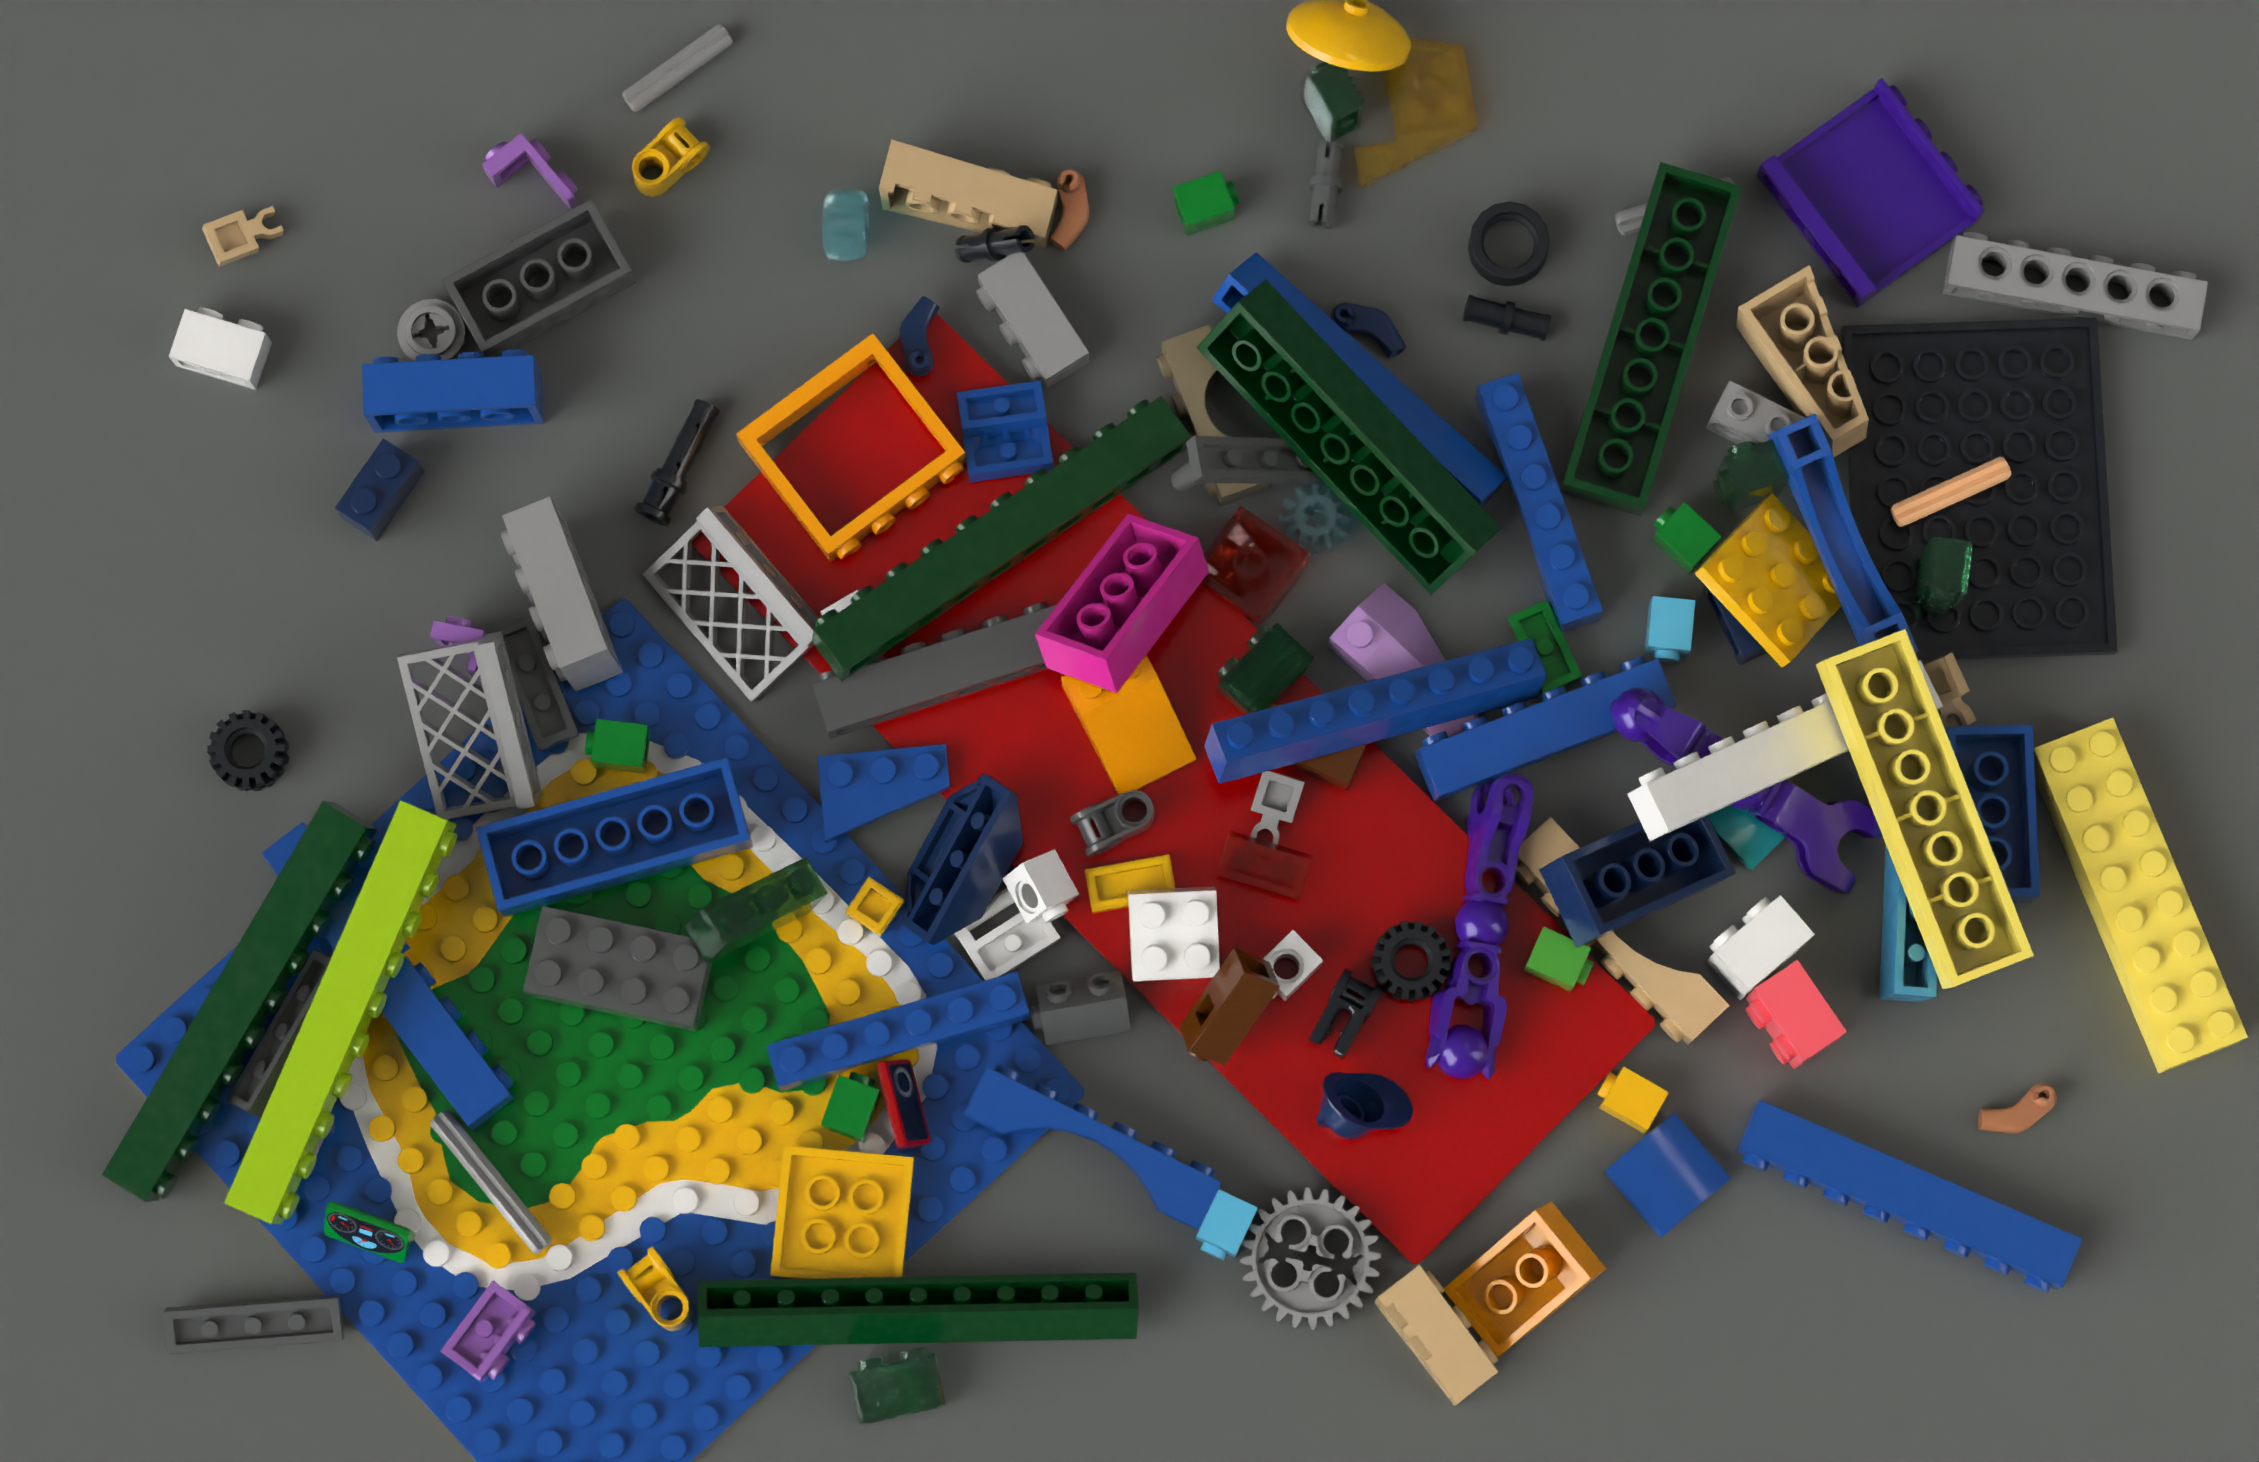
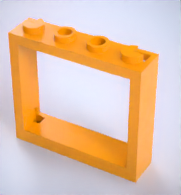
M874 333L736 433L739 444L830 562L838 556L842 560L848 554H854L862 545L859 542L872 531L875 535L885 531L896 521L894 517L896 513L906 506L911 510L920 505L930 496L928 490L939 481L947 484L954 480V476L964 469L962 464L966 462L965 451ZM877 362L945 452L830 536L762 446Z

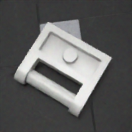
M1008 888L994 895L982 918L955 933V936L985 981L1008 974L1061 940L1051 922L1045 923L1042 917L1026 924L1022 914L1018 913L975 941L969 931L1015 903Z

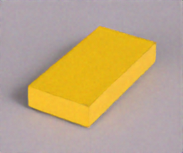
M1169 854L1085 869L1092 914L1128 907L1129 890L1175 888Z

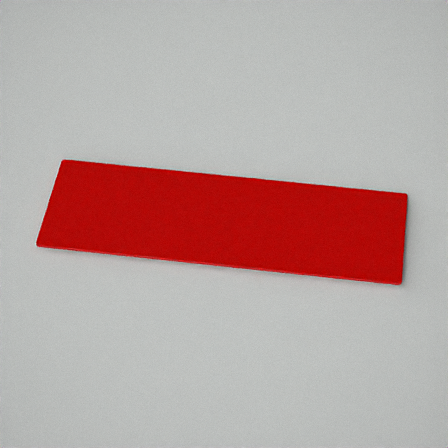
M936 313L926 332L927 342L934 361L933 368L928 374L919 377L908 372L905 367L900 338L887 349V352L965 451L957 392L1009 384ZM876 362L866 369L773 459V462L828 534L832 536L943 454L945 450ZM1047 422L1053 467H1056L1060 464L1058 459L1073 447ZM966 461L962 464L964 469L954 476V480L947 484L939 481L928 490L930 496L924 502L911 510L908 506L904 507L894 515L896 521L889 528L878 535H875L872 531L859 541L862 545L854 554L850 553L842 560L838 556L832 562L827 559L762 472L750 481L724 508L820 618V611L854 591H859L868 585H871L874 589L887 580L885 575L898 564L906 562L909 566L922 557L920 555L921 550L932 541L941 538L944 542L955 535V528L972 515H976L978 519L991 510L989 508L990 504L1002 494L1010 492L1014 495L1025 488L1024 482L1032 474L969 482ZM1121 494L884 653L885 660L902 655L900 650L914 643L925 642L927 647L943 642L941 636L954 630L966 629V632L970 633L983 629L982 623L994 617L1006 615L1007 619L1011 620L1023 616L1025 608L1038 603L1047 602L1048 607L1057 605L1127 514L1143 519L1146 518ZM701 532L692 541V546L705 560H711L712 543ZM720 553V561H727ZM720 567V575L739 592V574L733 567ZM1206 577L1146 654L1163 686L1197 761L1137 790L1147 794L1153 803L1155 811L1153 824L1145 832L1123 841L1104 853L1088 858L1084 852L1087 846L1077 825H1073L1069 819L1075 813L1094 804L1110 800L1118 796L1062 687L1061 677L1065 676V674L1045 669L872 725L894 749L946 744L950 789L940 793L946 800L963 787L976 782L977 778L983 774L990 775L1017 794L1023 844L1011 865L1016 868L1025 861L1055 849L1079 893L1077 897L1066 904L1068 912L1063 917L1117 971H1121V975L1181 1035L1180 1024L1213 977L1133 981L1131 972L1129 907L1092 914L1085 869L1169 854L1175 888L1214 886L1217 898L1220 967L1233 948L1263 959L1294 930L1323 960L1322 966L1286 1001L1279 995L1270 1000L1225 1066L1209 1059L1208 1062L1354 1207L1359 1206L1361 1208L1359 1212L1367 1220L1370 1219L1372 1225L1411 1264L1421 1263L1655 1026L1654 1018L1589 954L1587 959L1594 961L1587 980L1584 985L1576 982L1571 992L1523 971L1543 927L1572 939V937L1514 881L1511 891L1506 895V899H1510L1509 905L1503 906L1508 914L1509 930L1504 941L1499 945V947H1502V953L1497 954L1500 960L1498 995L1505 999L1507 1010L1500 1044L1496 1046L1495 1072L1489 1080L1481 1072L1469 1079H1456L1444 1073L1438 1064L1429 1069L1427 1068L1424 1058L1431 1038L1428 1031L1432 998L1435 992L1427 999L1407 1002L1405 999H1400V1001L1394 999L1393 995L1382 991L1368 1019L1362 1023L1343 1059L1333 1054V1048L1340 1037L1339 1031L1344 1030L1350 1019V1012L1348 1010H1341L1329 1029L1330 1035H1326L1320 1045L1309 1042L1308 1039L1328 1004V998L1345 968L1353 971V977L1374 988L1377 984L1381 987L1380 983L1376 982L1374 978L1372 957L1380 936L1391 926L1395 927L1404 921H1408V923H1414L1415 921L1423 922L1422 925L1427 927L1431 925L1436 929V933L1445 938V944L1450 949V963H1452L1453 957L1459 951V949H1455V943L1461 942L1456 933L1455 918L1459 909L1465 903V901H1462L1463 895L1467 894L1464 879L1469 850V837L1372 742L1365 744L1364 754L1347 791L1291 765L1271 770L1303 780L1305 784L1293 822L1289 823L1279 820L1280 839L1276 850L1270 848L1273 834L1268 829L1258 831L1255 843L1249 842L1254 826L1261 821L1263 816L1261 813L1251 811L1262 773L1219 784L1204 748L1211 725L1259 710L1269 709L1271 703L1280 706L1324 693ZM748 586L747 593H754ZM747 599V602L766 620L767 607L760 599ZM775 618V625H781ZM777 631L794 649L798 646V643L787 631ZM815 645L803 656L820 675L832 670ZM1131 802L1124 808L1123 817L1129 822H1139L1146 816L1147 807L1141 802ZM1092 822L1091 826L1097 838H1100L1101 835L1097 829V826L1094 822ZM1485 870L1481 877L1482 885L1488 892L1492 893L1496 887V879L1491 872ZM1407 945L1397 951L1394 957V964L1401 975L1415 978L1426 971L1428 958L1421 948ZM1472 955L1468 961V969L1477 978L1482 974L1483 965L1478 957ZM1289 958L1279 959L1273 966L1275 974L1281 979H1292L1298 973L1297 964ZM1448 973V975H1447L1446 980L1444 981L1443 985L1441 986V988H1440L1439 990L1445 989V985H1446V982H1447V980H1448L1449 973ZM1346 990V992L1357 997L1358 999L1363 1001L1365 1000L1363 997L1357 995L1356 993L1350 990ZM1455 998L1449 1027L1466 1024L1482 1032L1483 1006L1477 1003L1467 1005L1461 999ZM1331 1072L1367 1073L1388 1078L1400 1086L1410 1098L1413 1108L1411 1120L1400 1128L1374 1129L1362 1138L1355 1140L1343 1138L1333 1132L1331 1128L1320 1127L1316 1123V1117L1320 1112V1103L1324 1095L1322 1087L1324 1078Z

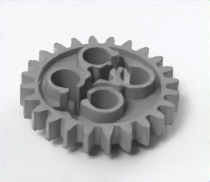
M1311 1188L1305 1189L1304 1198L1299 1201L1292 1190L1288 1191V1204L1283 1205L1276 1198L1271 1199L1275 1212L1269 1214L1259 1209L1258 1213L1264 1223L1262 1226L1250 1224L1249 1229L1256 1235L1255 1240H1245L1241 1243L1246 1248L1252 1250V1256L1240 1259V1263L1252 1266L1253 1269L1252 1272L1243 1277V1281H1256L1258 1284L1250 1296L1256 1298L1265 1295L1267 1299L1261 1308L1264 1312L1274 1306L1278 1307L1276 1321L1278 1322L1285 1319L1288 1313L1292 1314L1294 1328L1299 1327L1303 1317L1308 1318L1312 1330H1316L1319 1317H1324L1329 1327H1333L1334 1313L1339 1312L1345 1319H1350L1347 1306L1352 1303L1357 1307L1363 1308L1364 1304L1358 1294L1361 1291L1373 1294L1375 1291L1366 1283L1367 1277H1380V1272L1371 1268L1370 1262L1381 1259L1382 1254L1369 1250V1246L1375 1244L1379 1237L1365 1236L1364 1231L1369 1228L1372 1222L1370 1219L1361 1222L1355 1220L1361 1209L1359 1206H1355L1347 1212L1343 1210L1346 1197L1343 1195L1334 1204L1329 1203L1330 1195L1327 1189L1323 1190L1319 1200L1314 1199ZM1299 1220L1306 1227V1237L1297 1245L1289 1244L1288 1249L1308 1253L1310 1247L1313 1246L1317 1247V1255L1336 1260V1255L1329 1253L1326 1249L1325 1239L1334 1230L1344 1231L1348 1235L1349 1246L1342 1253L1343 1257L1351 1259L1360 1254L1363 1255V1258L1358 1260L1357 1264L1352 1268L1357 1284L1354 1285L1351 1279H1348L1344 1274L1337 1275L1339 1280L1337 1293L1331 1297H1322L1315 1288L1316 1280L1323 1273H1333V1268L1315 1264L1311 1271H1306V1263L1286 1257L1285 1262L1295 1267L1297 1278L1291 1286L1286 1288L1279 1287L1273 1279V1272L1280 1262L1276 1258H1272L1259 1263V1260L1270 1250L1267 1244L1269 1241L1265 1233H1269L1270 1237L1277 1243H1284L1283 1229L1285 1225L1290 1221Z

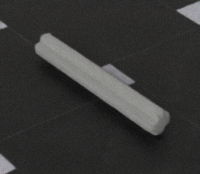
M444 1110L436 1115L430 1122L431 1127L529 1249L537 1254L547 1248L552 1242L550 1235L452 1113Z

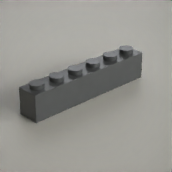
M1047 602L1038 603L1025 608L1023 616L1008 620L1006 615L991 618L982 623L983 629L967 633L966 629H958L941 636L943 642L927 647L925 642L908 645L900 650L902 655L885 660L884 655H881L843 682L840 681L833 670L819 675L820 681L813 683L812 686L829 738L832 739L1048 669L1046 668L1035 633L1057 605L1048 607Z

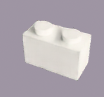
M199 307L198 312L185 309L169 354V358L175 366L256 390L272 344L267 334L262 332L263 327L244 319H239L238 324L222 320L223 315L208 308Z

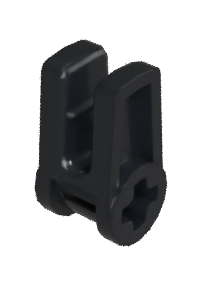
M1347 968L1344 969L1328 998V1004L1308 1039L1309 1042L1320 1045L1326 1035H1330L1329 1029L1341 1010H1348L1350 1012V1019L1344 1030L1339 1031L1340 1037L1333 1048V1054L1340 1059L1344 1058L1362 1023L1368 1019L1384 989L1377 984L1373 988L1352 976L1353 971ZM1346 990H1350L1356 993L1357 995L1363 997L1365 1000L1363 1001L1358 999L1357 997L1346 992Z

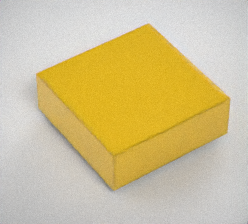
M868 877L846 909L845 914L882 937L905 903V900L871 877Z

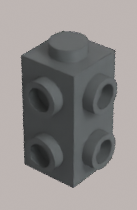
M1121 971L1097 973L1093 976L1065 981L1057 980L1049 984L1036 986L1038 1003L1030 1004L1034 1030L1043 1029L1046 1046L1059 1043L1066 1044L1076 1040L1111 1036L1116 1033L1131 1031Z

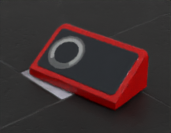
M909 1060L879 1062L877 1069L897 1148L903 1151L927 1145L930 1143V1135L912 1063Z

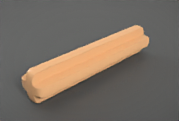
M2004 457L1993 459L1894 504L1890 509L1892 517L1899 527L1906 526L2008 480L2012 475L2010 467Z

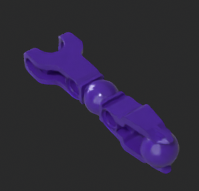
M1644 687L1631 688L1623 692L1617 700L1612 702L1609 708L1612 713L1614 726L1624 738L1640 742L1659 760L1675 767V761L1694 752L1698 753L1700 759L1710 755L1708 747L1723 740V738L1706 728V725L1702 722L1664 706V702L1655 692ZM1786 780L1730 805L1740 810H1748L1747 813L1789 840L1796 850V860L1801 872L1806 877L1835 893L1849 894L1856 882L1855 874L1848 870L1839 859L1837 849L1840 839L1848 831L1856 833L1863 838L1882 837L1873 810L1860 801H1832L1825 804Z
M1507 774L1496 780L1484 782L1475 788L1471 798L1467 822L1469 850L1464 879L1467 894L1463 895L1462 901H1465V903L1459 909L1455 918L1456 933L1461 942L1455 943V949H1459V951L1453 957L1445 989L1438 990L1432 998L1428 1031L1431 1038L1424 1058L1428 1069L1438 1064L1444 1073L1456 1079H1469L1481 1072L1489 1080L1495 1072L1496 1046L1500 1044L1507 1010L1505 999L1498 995L1500 960L1497 954L1502 953V947H1499V945L1504 941L1509 930L1508 914L1503 906L1509 905L1510 899H1506V895L1511 891L1514 883L1519 850L1529 826L1534 795L1533 787L1529 780L1519 774ZM1508 785H1513L1520 793V800L1516 805L1515 794ZM1489 792L1488 800L1485 805L1484 798L1485 795ZM1485 870L1491 872L1496 879V887L1492 893L1488 892L1482 885L1481 877ZM1472 955L1478 957L1483 965V971L1479 978L1474 977L1468 969V961ZM1455 998L1461 999L1467 1005L1477 1003L1483 1006L1482 1032L1466 1024L1449 1027Z

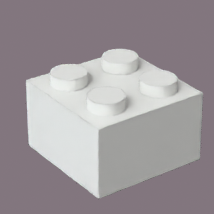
M1214 886L1128 891L1133 981L1212 978L1220 969L1217 898Z
M1781 895L1773 902L1764 897L1742 918L1746 924L1739 931L1734 925L1730 926L1709 946L1714 953L1706 962L1739 1000H1742L1805 946L1815 935Z

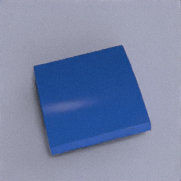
M1041 380L957 392L969 482L1034 474L1043 468L1048 472L1054 468Z
M1675 1112L1604 1171L1659 1238L1731 1179Z

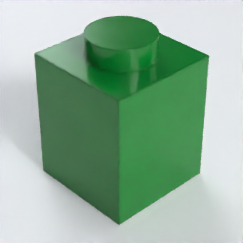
M1221 170L1173 187V200L1186 236L1234 220V206L1240 204L1232 180L1225 182Z
M1685 502L1676 511L1671 506L1668 507L1653 524L1658 530L1655 532L1652 541L1689 575L1719 544L1722 538L1715 529Z
M596 719L595 730L588 729L585 755L591 756L590 761L594 768L646 774L651 730L645 724Z
M851 1072L849 1078L838 1075L821 1122L822 1127L864 1143L881 1097L880 1089L873 1087L875 1080L855 1072Z

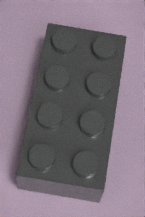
M592 199L442 279L451 299L484 357H501L502 351L516 349L636 283L629 264Z
M542 906L523 991L528 997L697 1032L716 948L711 941Z

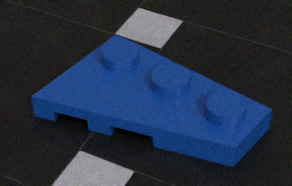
M946 744L817 756L825 843L835 840L840 835L874 823L879 818L900 809H906L950 789Z

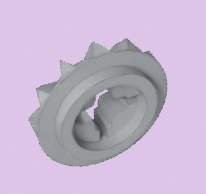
M425 299L414 303L403 313L398 323L397 337L403 352L413 361H416V356L424 354L440 355L442 360L455 358L461 346L465 344V324L460 313L451 304L438 299ZM428 317H430L431 322L434 323L437 329L445 330L443 331L444 333L437 335V348H433L427 338L418 337L427 331Z

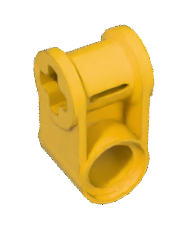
M676 117L669 122L657 137L633 159L632 171L635 186L645 196L656 197L664 194L685 173L695 168L710 151L711 146L706 141L700 142L685 127L686 121L682 117ZM648 166H657L663 170L661 176L654 180H648L641 176V172Z
M651 1246L647 1249L648 1255L628 1270L622 1268L617 1273L638 1302L643 1304L659 1325L670 1331H679L691 1322L693 1305L674 1279L675 1276L655 1248ZM670 1298L680 1299L683 1304L681 1315L674 1320L667 1321L661 1316L663 1303Z

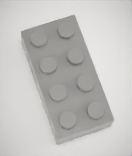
M549 496L502 515L507 530L500 532L508 554L513 556L518 567L515 570L517 580L523 593H527L533 606L529 608L530 615L537 631H541L546 644H548L543 646L552 670L556 671L561 682L568 680L576 692L623 673L567 522L551 497Z

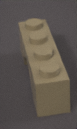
M1209 324L1162 341V355L1156 357L1164 380L1172 378L1177 394L1172 395L1171 398L1179 419L1187 417L1192 433H1189L1191 438L1194 436L1229 437L1214 426L1205 407V398L1210 386L1222 375L1196 348L1212 331ZM1204 483L1209 497L1217 495L1221 506L1269 489V484Z

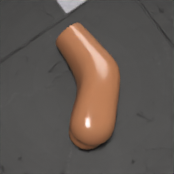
M1065 169L1057 178V188L1063 206V213L1049 241L1063 252H1066L1088 225L1090 216L1085 179L1075 169Z
M2038 1083L2014 1106L1996 1109L1981 1108L1978 1115V1129L2005 1134H2019L2026 1131L2055 1106L2057 1096L2054 1088L2046 1083Z

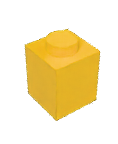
M1623 1066L1618 1075L1609 1072L1597 1094L1604 1098L1599 1109L1644 1134L1649 1129L1669 1092Z

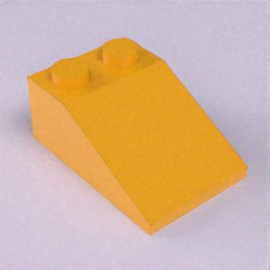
M1147 655L1118 693L1068 675L1061 677L1062 687L1118 795L1131 790H1139L1197 761Z
M1551 1201L1534 1210L1444 1288V1292L1461 1310L1472 1327L1498 1358L1577 1295L1607 1268Z

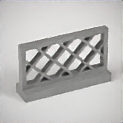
M723 505L711 506L701 512L696 517L697 522L642 575L750 702H754L814 646L812 642L813 629L816 628L815 622L819 617ZM701 532L712 543L711 560L692 559V541ZM683 551V559L675 558L679 553ZM720 553L727 561H720ZM669 563L683 564L682 589L669 588L658 575ZM692 565L711 566L710 590L691 589ZM720 567H733L739 574V592L719 591ZM748 586L754 593H747ZM675 594H682V600L680 601ZM690 595L710 596L709 620H697L691 614ZM719 597L738 598V622L718 621ZM747 599H760L767 607L766 624L746 623ZM775 618L781 625H775ZM702 626H709V634ZM718 627L737 628V652H724L717 644ZM746 629L766 630L765 654L745 653ZM774 631H787L798 643V646L788 656L774 655ZM730 658H736V665ZM745 659L765 660L764 679L755 687L744 676ZM773 661H782L773 669Z
M502 631L485 634L480 639L399 654L397 660L437 816L447 820L516 806L518 810L535 807L543 794ZM474 651L478 670L470 680L451 668L450 664L457 654ZM449 656L445 663L437 659ZM426 661L440 670L430 688L414 678L411 663ZM444 673L466 687L456 704L434 691ZM479 676L481 679L482 687L475 683ZM470 690L486 699L488 711L482 721L460 708ZM418 691L425 695L421 702L419 699ZM429 698L450 711L440 729L424 719L422 708ZM454 715H457L476 728L466 745L444 732ZM489 717L493 728L485 724ZM480 731L496 740L498 753L492 762L470 749ZM428 732L435 736L431 743ZM439 739L461 752L451 769L440 764L434 758L433 748ZM464 756L469 757L487 769L476 786L454 773ZM499 758H501L503 769L496 765ZM492 772L506 781L510 796L495 799L480 788ZM438 773L445 776V779L442 783L440 782ZM449 780L471 793L464 805L447 808L443 789ZM475 796L482 800L481 802L471 803Z

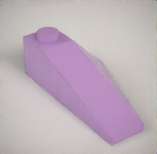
M1385 583L1354 609L1329 637L1327 646L1367 682L1446 661L1417 611ZM1475 714L1423 728L1422 730L1429 736L1446 731L1447 736L1451 737L1464 732L1462 725L1479 718V716Z

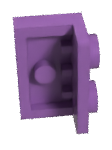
M447 616L445 623L433 621L430 638L439 646L480 639L487 633L471 625L472 621ZM474 651L467 652L470 654L467 672L472 677L478 670Z
M492 1280L440 1352L464 1368L480 1382L484 1383L488 1377L495 1380L510 1360L505 1354L516 1341L522 1344L534 1329L536 1323L531 1319L536 1311Z

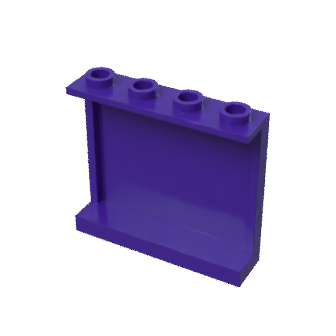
M1883 78L1877 81L1874 89L1776 158L1773 155L1760 164L1756 174L1857 308L1952 241L1956 235H1960L1977 223L1984 212V209L1981 207L1983 200L1976 189L1970 184L1964 185L1956 174L1958 169L1953 159L1945 151L1940 153L1930 140L1932 139V134L1929 128L1921 119L1916 118L1914 120L1905 108L1907 103L1900 90L1894 85L1888 86Z

